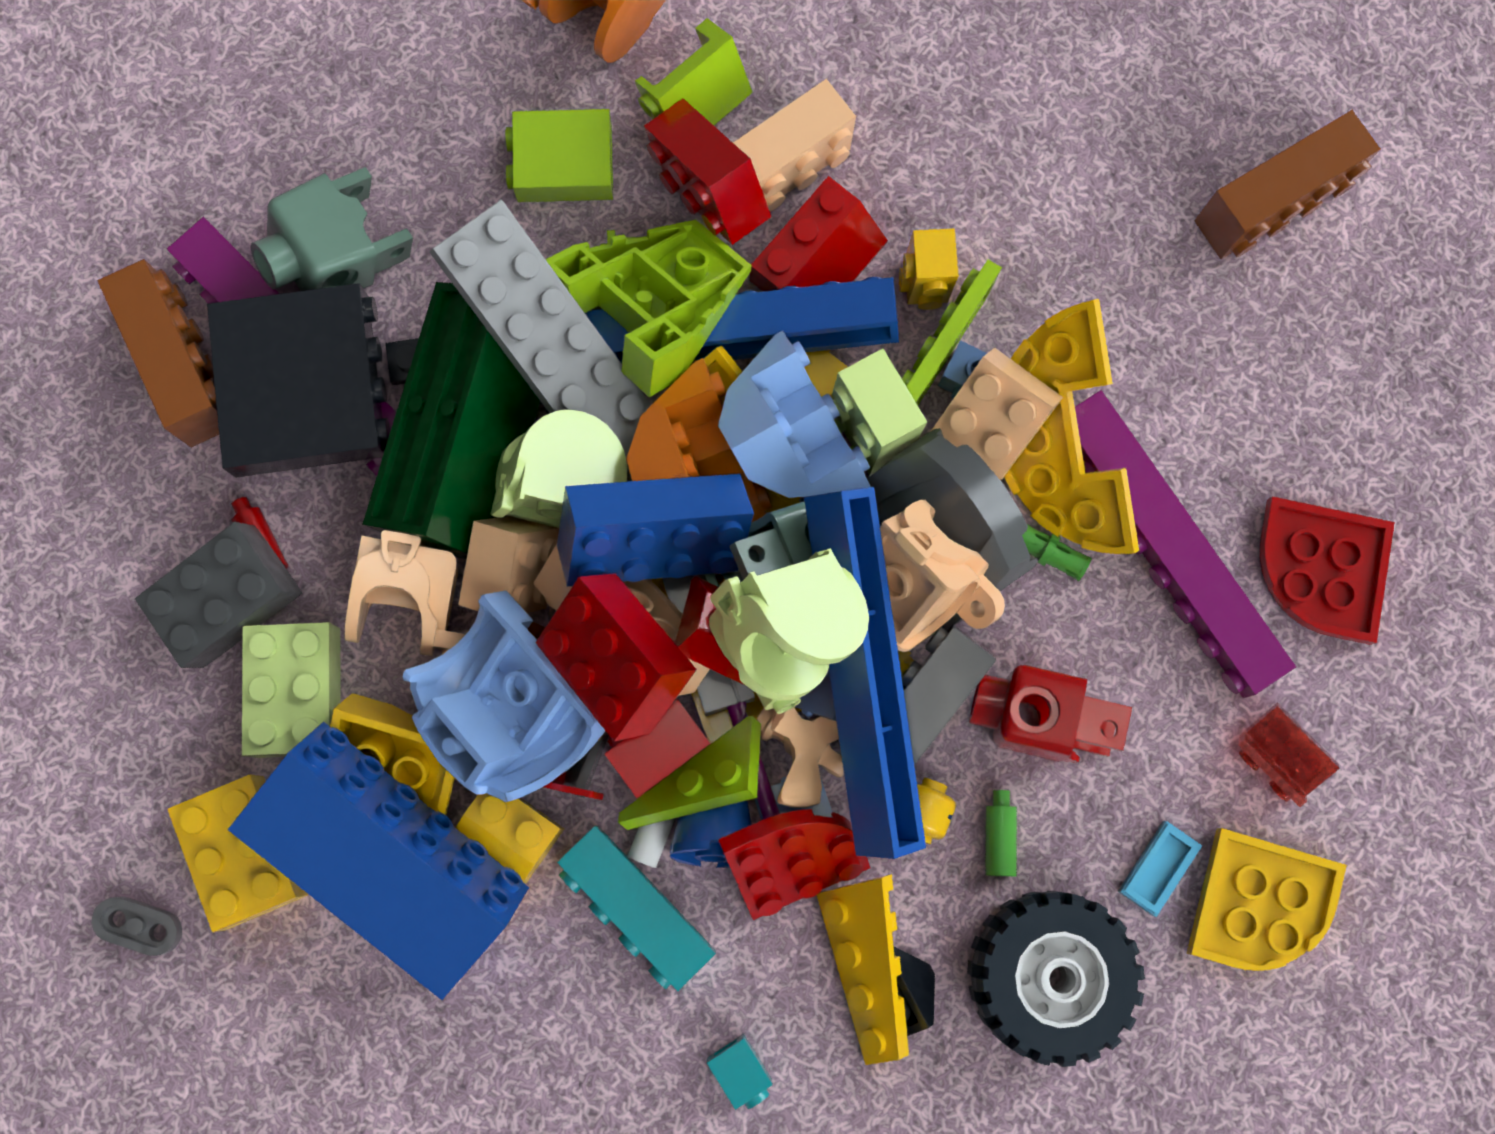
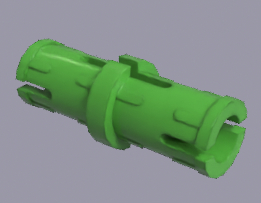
M1028 525L1027 531L1022 535L1029 554L1037 558V563L1043 566L1048 564L1057 568L1077 581H1080L1092 560L1091 557L1060 542L1059 536L1057 537L1054 534L1049 536Z

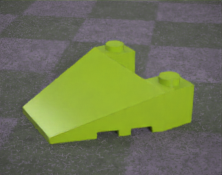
M696 219L647 229V236L626 240L625 234L611 237L610 244L589 248L588 242L575 244L545 259L584 313L600 306L629 332L624 337L621 372L648 397L672 385L690 367L751 272L752 265L717 236L713 235L711 231Z

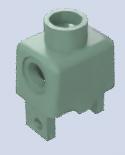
M366 167L333 181L323 173L269 201L267 206V236L252 242L250 248L260 275L271 289L280 288L291 282H295L300 291L360 283L362 288L373 285L376 273L399 264L410 257L413 237L407 228L374 243L371 242L364 230L363 223L367 212L360 202L369 198L372 176Z
M805 501L766 513L758 520L752 522L748 537L736 541L729 546L739 570L721 574L724 579L737 576L740 582H742L750 572H755L758 576L807 561L812 556ZM715 573L698 575L699 578L717 587L720 586L715 580Z

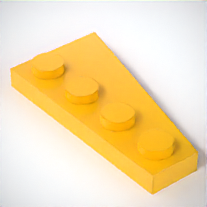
M892 874L820 892L817 895L865 1065L897 1061L909 1055L904 998L898 995L897 976L901 974L900 956H894L892 932L897 930L896 912L890 911L888 894L889 891L893 890Z

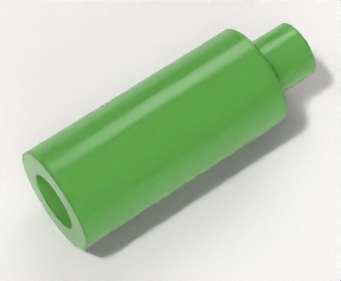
M993 790V806H986L985 875L1017 876V807L1010 806V790Z

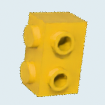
M955 228L913 230L907 252L903 255V268H899L900 292H907L908 305L918 304V308L922 310L937 309L942 307V303H948L959 277Z

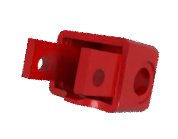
M1019 665L1006 679L985 674L975 689L969 723L994 729L993 742L1000 748L1056 762L1078 763L1080 757L1073 749L1105 757L1110 756L1111 749L1124 751L1132 707L1085 696L1088 679L1028 665ZM1021 703L1029 704L1037 710L1039 715L1038 726H1031L1021 719L1019 714V705Z

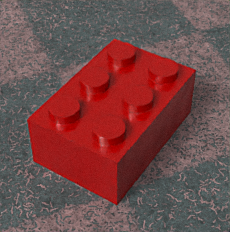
M684 98L644 125L650 140L646 147L653 160L663 170L659 174L663 185L671 194L677 192L680 195L682 202L691 214L695 215L698 212L713 235L716 236L720 233L733 245L772 217L751 158Z
M616 573L578 577L535 642L614 742L650 734L697 670Z
M676 700L650 734L615 742L612 738L609 739L607 742L612 748L605 753V756L634 796L639 798L709 746L710 742L679 700Z

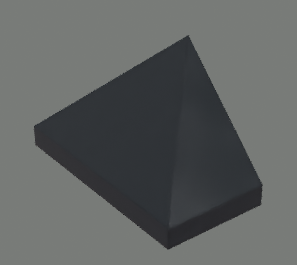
M894 947V956H900L901 974L897 976L898 995L904 998L907 1036L928 1029L934 1024L935 973L930 964Z

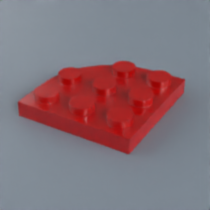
M1270 497L1266 502L1259 552L1262 574L1274 600L1293 620L1309 630L1326 636L1367 645L1376 644L1395 522L1288 499Z
M812 809L790 811L766 818L718 839L753 920L762 916L776 914L784 906L802 898H812L823 889L841 881L855 879L863 871L870 869L866 856H856L852 825L846 817L835 812L831 813L832 817L814 815Z

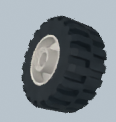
M1034 891L1022 894V898L1017 900L1010 899L1000 905L1001 910L996 915H989L982 925L985 928L980 937L975 935L971 948L975 949L972 961L968 960L967 974L971 975L972 986L968 988L971 1000L976 1002L978 1007L977 1014L982 1022L989 1027L996 1038L1023 1057L1032 1059L1036 1063L1048 1066L1050 1063H1057L1062 1067L1076 1066L1077 1060L1082 1059L1090 1063L1101 1058L1099 1051L1107 1047L1113 1050L1122 1042L1118 1037L1119 1033L1123 1028L1131 1031L1137 1020L1131 1016L1134 1005L1142 1007L1144 993L1138 991V980H1145L1144 966L1136 963L1135 956L1140 951L1135 940L1127 938L1125 934L1127 927L1119 918L1108 914V909L1101 904L1071 893ZM1059 967L1061 973L1060 980L1057 984L1051 986L1049 981L1050 974L1055 968Z

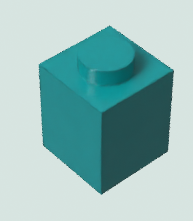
M744 1033L707 1057V1065L735 1110L744 1104L747 1109H751L770 1095L767 1088L773 1085L772 1078Z

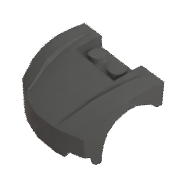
M940 428L932 430L909 445L867 478L870 486L874 487L880 526H882L883 521L903 512L910 504L919 500H926L935 510L933 518L935 525L949 539L978 552L988 563L989 566L984 576L999 591H1002L1037 565L1038 560L1029 554L1022 537L1027 531L1028 525L1001 480L968 445L954 446L943 437ZM956 613L942 628L947 631L952 624L956 625L963 619Z

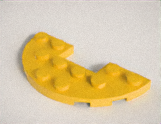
M1094 299L1066 308L1045 320V323L1028 339L1023 340L1011 357V360L1063 398L1004 478L1014 495L1017 494L1024 505L1032 512L1030 516L1055 536H1062L1074 543L1080 544L1081 548L1109 554H1135L1139 551L1127 470L1126 468L1085 473L1072 391L1113 384L1099 299Z

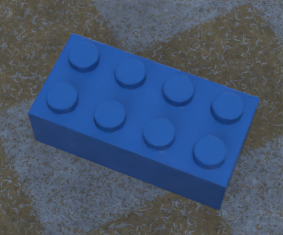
M728 474L565 486L557 549L567 587L573 586L578 577L616 573L623 582H638L646 579L682 578L690 575L725 574L738 571L739 568L729 546L736 541L748 537L754 515L741 475Z

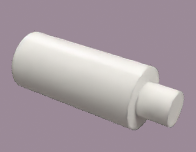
M675 818L639 827L627 857L656 868Z

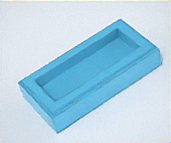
M1163 821L1118 892L1152 916L1157 917L1202 845L1168 821Z

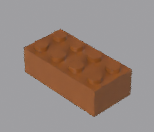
M1352 109L1217 190L1194 222L1220 259L1231 253H1234L1236 258L1240 257L1256 246V240L1265 233L1269 238L1275 236L1289 226V220L1297 214L1304 218L1323 205L1322 200L1330 194L1337 198L1356 184L1354 180L1372 168L1369 161L1381 148Z
M145 259L98 279V284L164 429L191 448L218 436L219 427L212 357L209 354L204 355L198 344L204 341V337L196 322L192 318L188 320L182 309L188 306V303L180 287L176 283L171 284L168 276L162 269L156 271Z

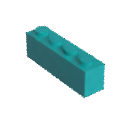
M595 825L557 862L564 869L559 876L565 884L575 893L582 889L593 900L588 906L589 909L603 924L607 925L612 921L623 934L618 938L619 941L633 956L637 957L642 953L653 966L648 971L664 989L672 985L679 991L716 954V950L599 826Z

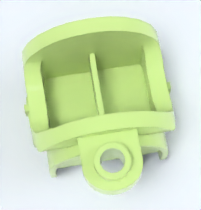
M559 410L543 416L503 450L497 468L496 493L491 515L501 518L507 515L559 528L565 486L627 482L628 466L625 451L618 437L603 421L583 411Z
M831 548L814 553L807 561L758 576L755 572H750L742 582H740L737 576L726 579L710 597L716 610L709 618V626L723 654L738 670L741 682L757 693L764 709L770 710L774 708L777 714L784 713L797 706L801 702L800 698L810 693L822 682L829 669V664L838 663L855 652L863 643L868 631L869 614L864 595L853 575L840 566Z

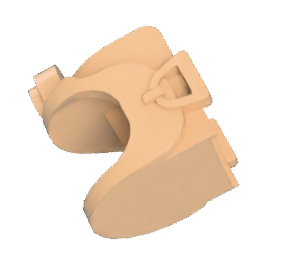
M919 500L910 504L903 512L883 521L880 527L897 649L902 652H907L925 641L956 613L969 626L983 629L996 622L1002 616L1005 607L1000 591L984 576L989 566L988 563L978 552L949 539L933 522L935 510L926 500Z
M384 530L381 533V539L361 536L348 599L345 641L358 643L363 633L369 608L373 604H384L408 608L421 613L422 639L420 654L433 656L435 649L442 650V654L455 646L466 635L447 631L458 577L455 556L449 551L420 546L421 538L415 535Z

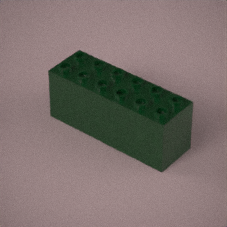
M436 282L362 525L381 533L387 530L419 536L421 538L420 546L449 551L457 558L467 559L473 521L499 518L491 515V510L496 493V474L501 454L511 442L524 434L533 425L540 400L453 283Z

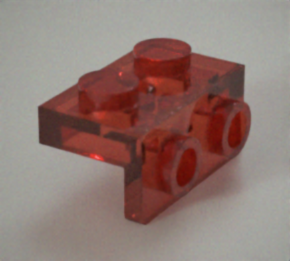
M1278 702L1239 736L1238 745L1241 748L1239 751L1241 758L1253 770L1257 771L1261 768L1272 779L1269 784L1282 800L1288 802L1292 799L1299 807H1302L1307 802V795L1340 769L1339 763Z

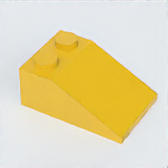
M351 693L333 709L330 727L342 731L348 737L349 742L363 754L378 760L382 764L384 771L399 783L406 784L414 789L419 799L430 808L446 815L455 777L437 761L419 734L412 719L413 715L392 704Z
M487 793L476 796L455 827L469 839L481 843L486 848L488 854L502 866L517 872L525 884L565 830L522 798L505 802Z

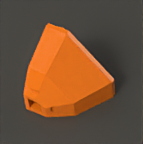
M702 358L695 361L640 416L626 458L632 481L740 474L754 512L752 522L764 516L766 514L765 510L772 508V504L765 487L761 485L756 486L754 482L748 480L718 426L723 408L721 398L726 396L727 392L719 372L710 374Z

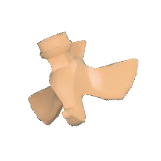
M763 708L757 718V721L761 723V740L768 741L772 738L779 740L784 744L785 751L793 759L791 769L780 790L777 802L791 808H807L819 804L822 790L819 766L836 777L844 775L842 756L830 746V743L839 739L837 722L821 716L806 720L800 717L795 708L781 714H777L774 708L770 710Z

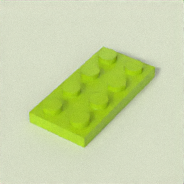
M987 259L980 271L975 268L970 271L960 288L961 292L955 302H951L942 315L939 326L933 335L934 337L930 335L919 351L918 359L912 368L916 372L914 373L908 369L902 377L904 384L917 405L924 398L989 296L1002 269L1001 266Z

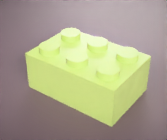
M883 348L838 372L831 398L840 416L835 418L834 421L840 433L844 432L851 444L850 449L856 446L860 448L870 466V469L866 471L871 476L899 452L917 441L927 424V420Z
M330 622L243 626L242 756L253 758L285 757L290 750L322 722L330 726L333 709L341 703L340 628Z

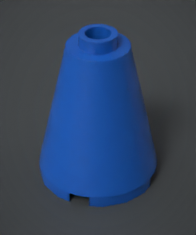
M748 801L679 817L670 844V858L679 863L701 867V861L718 862L716 868H730L718 839L752 825Z

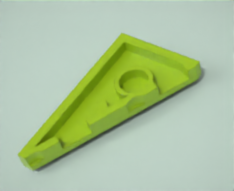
M753 716L743 719L619 812L618 823L627 830L757 798L761 723Z

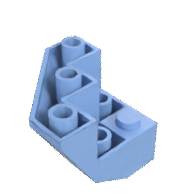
M783 330L775 334L727 389L718 424L748 480L788 498L807 497L871 487L864 474V471L870 469V466L860 448L856 446L850 449L834 421L835 418L840 416V413L830 395L827 393L821 397L804 368L811 364L802 345L799 341L791 344Z

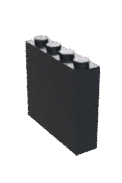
M360 283L207 304L222 468L237 478L383 457L391 428L388 418H382L381 403L387 402V392L383 377H378L376 362H382V348L378 336L373 337L372 322L378 321V312L374 297H369Z

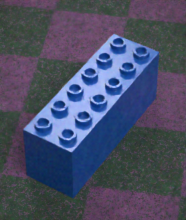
M322 722L287 753L228 828L232 834L441 1000L445 998L506 928L529 889L517 872L502 866L488 854L486 848L481 843L466 837L453 826L452 821L445 814L430 808L419 799L414 789L406 784L399 783L384 771L382 764L378 760L363 754L349 742L348 737L342 731L330 727L325 722Z

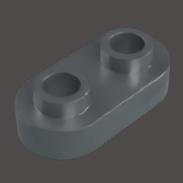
M113 897L102 901L95 908L92 915V928L100 939L149 956L171 952L177 947L182 937L181 922L173 913L127 897ZM117 911H122L126 918L124 925L121 927L116 926L113 922L114 914ZM158 924L163 925L166 929V936L162 941L154 937V929Z

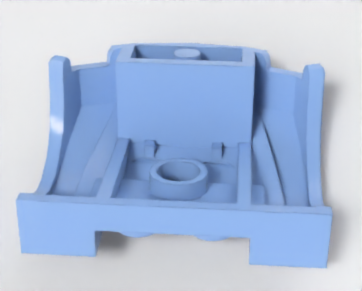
M505 590L483 594L478 601L480 608L475 623L468 633L441 656L427 663L406 669L402 677L404 681L410 682V690L418 710L412 716L413 722L437 761L465 788L473 793H487L502 801L509 802L542 788L570 769L595 745L605 730L535 643L537 641L536 638L527 630L533 619Z

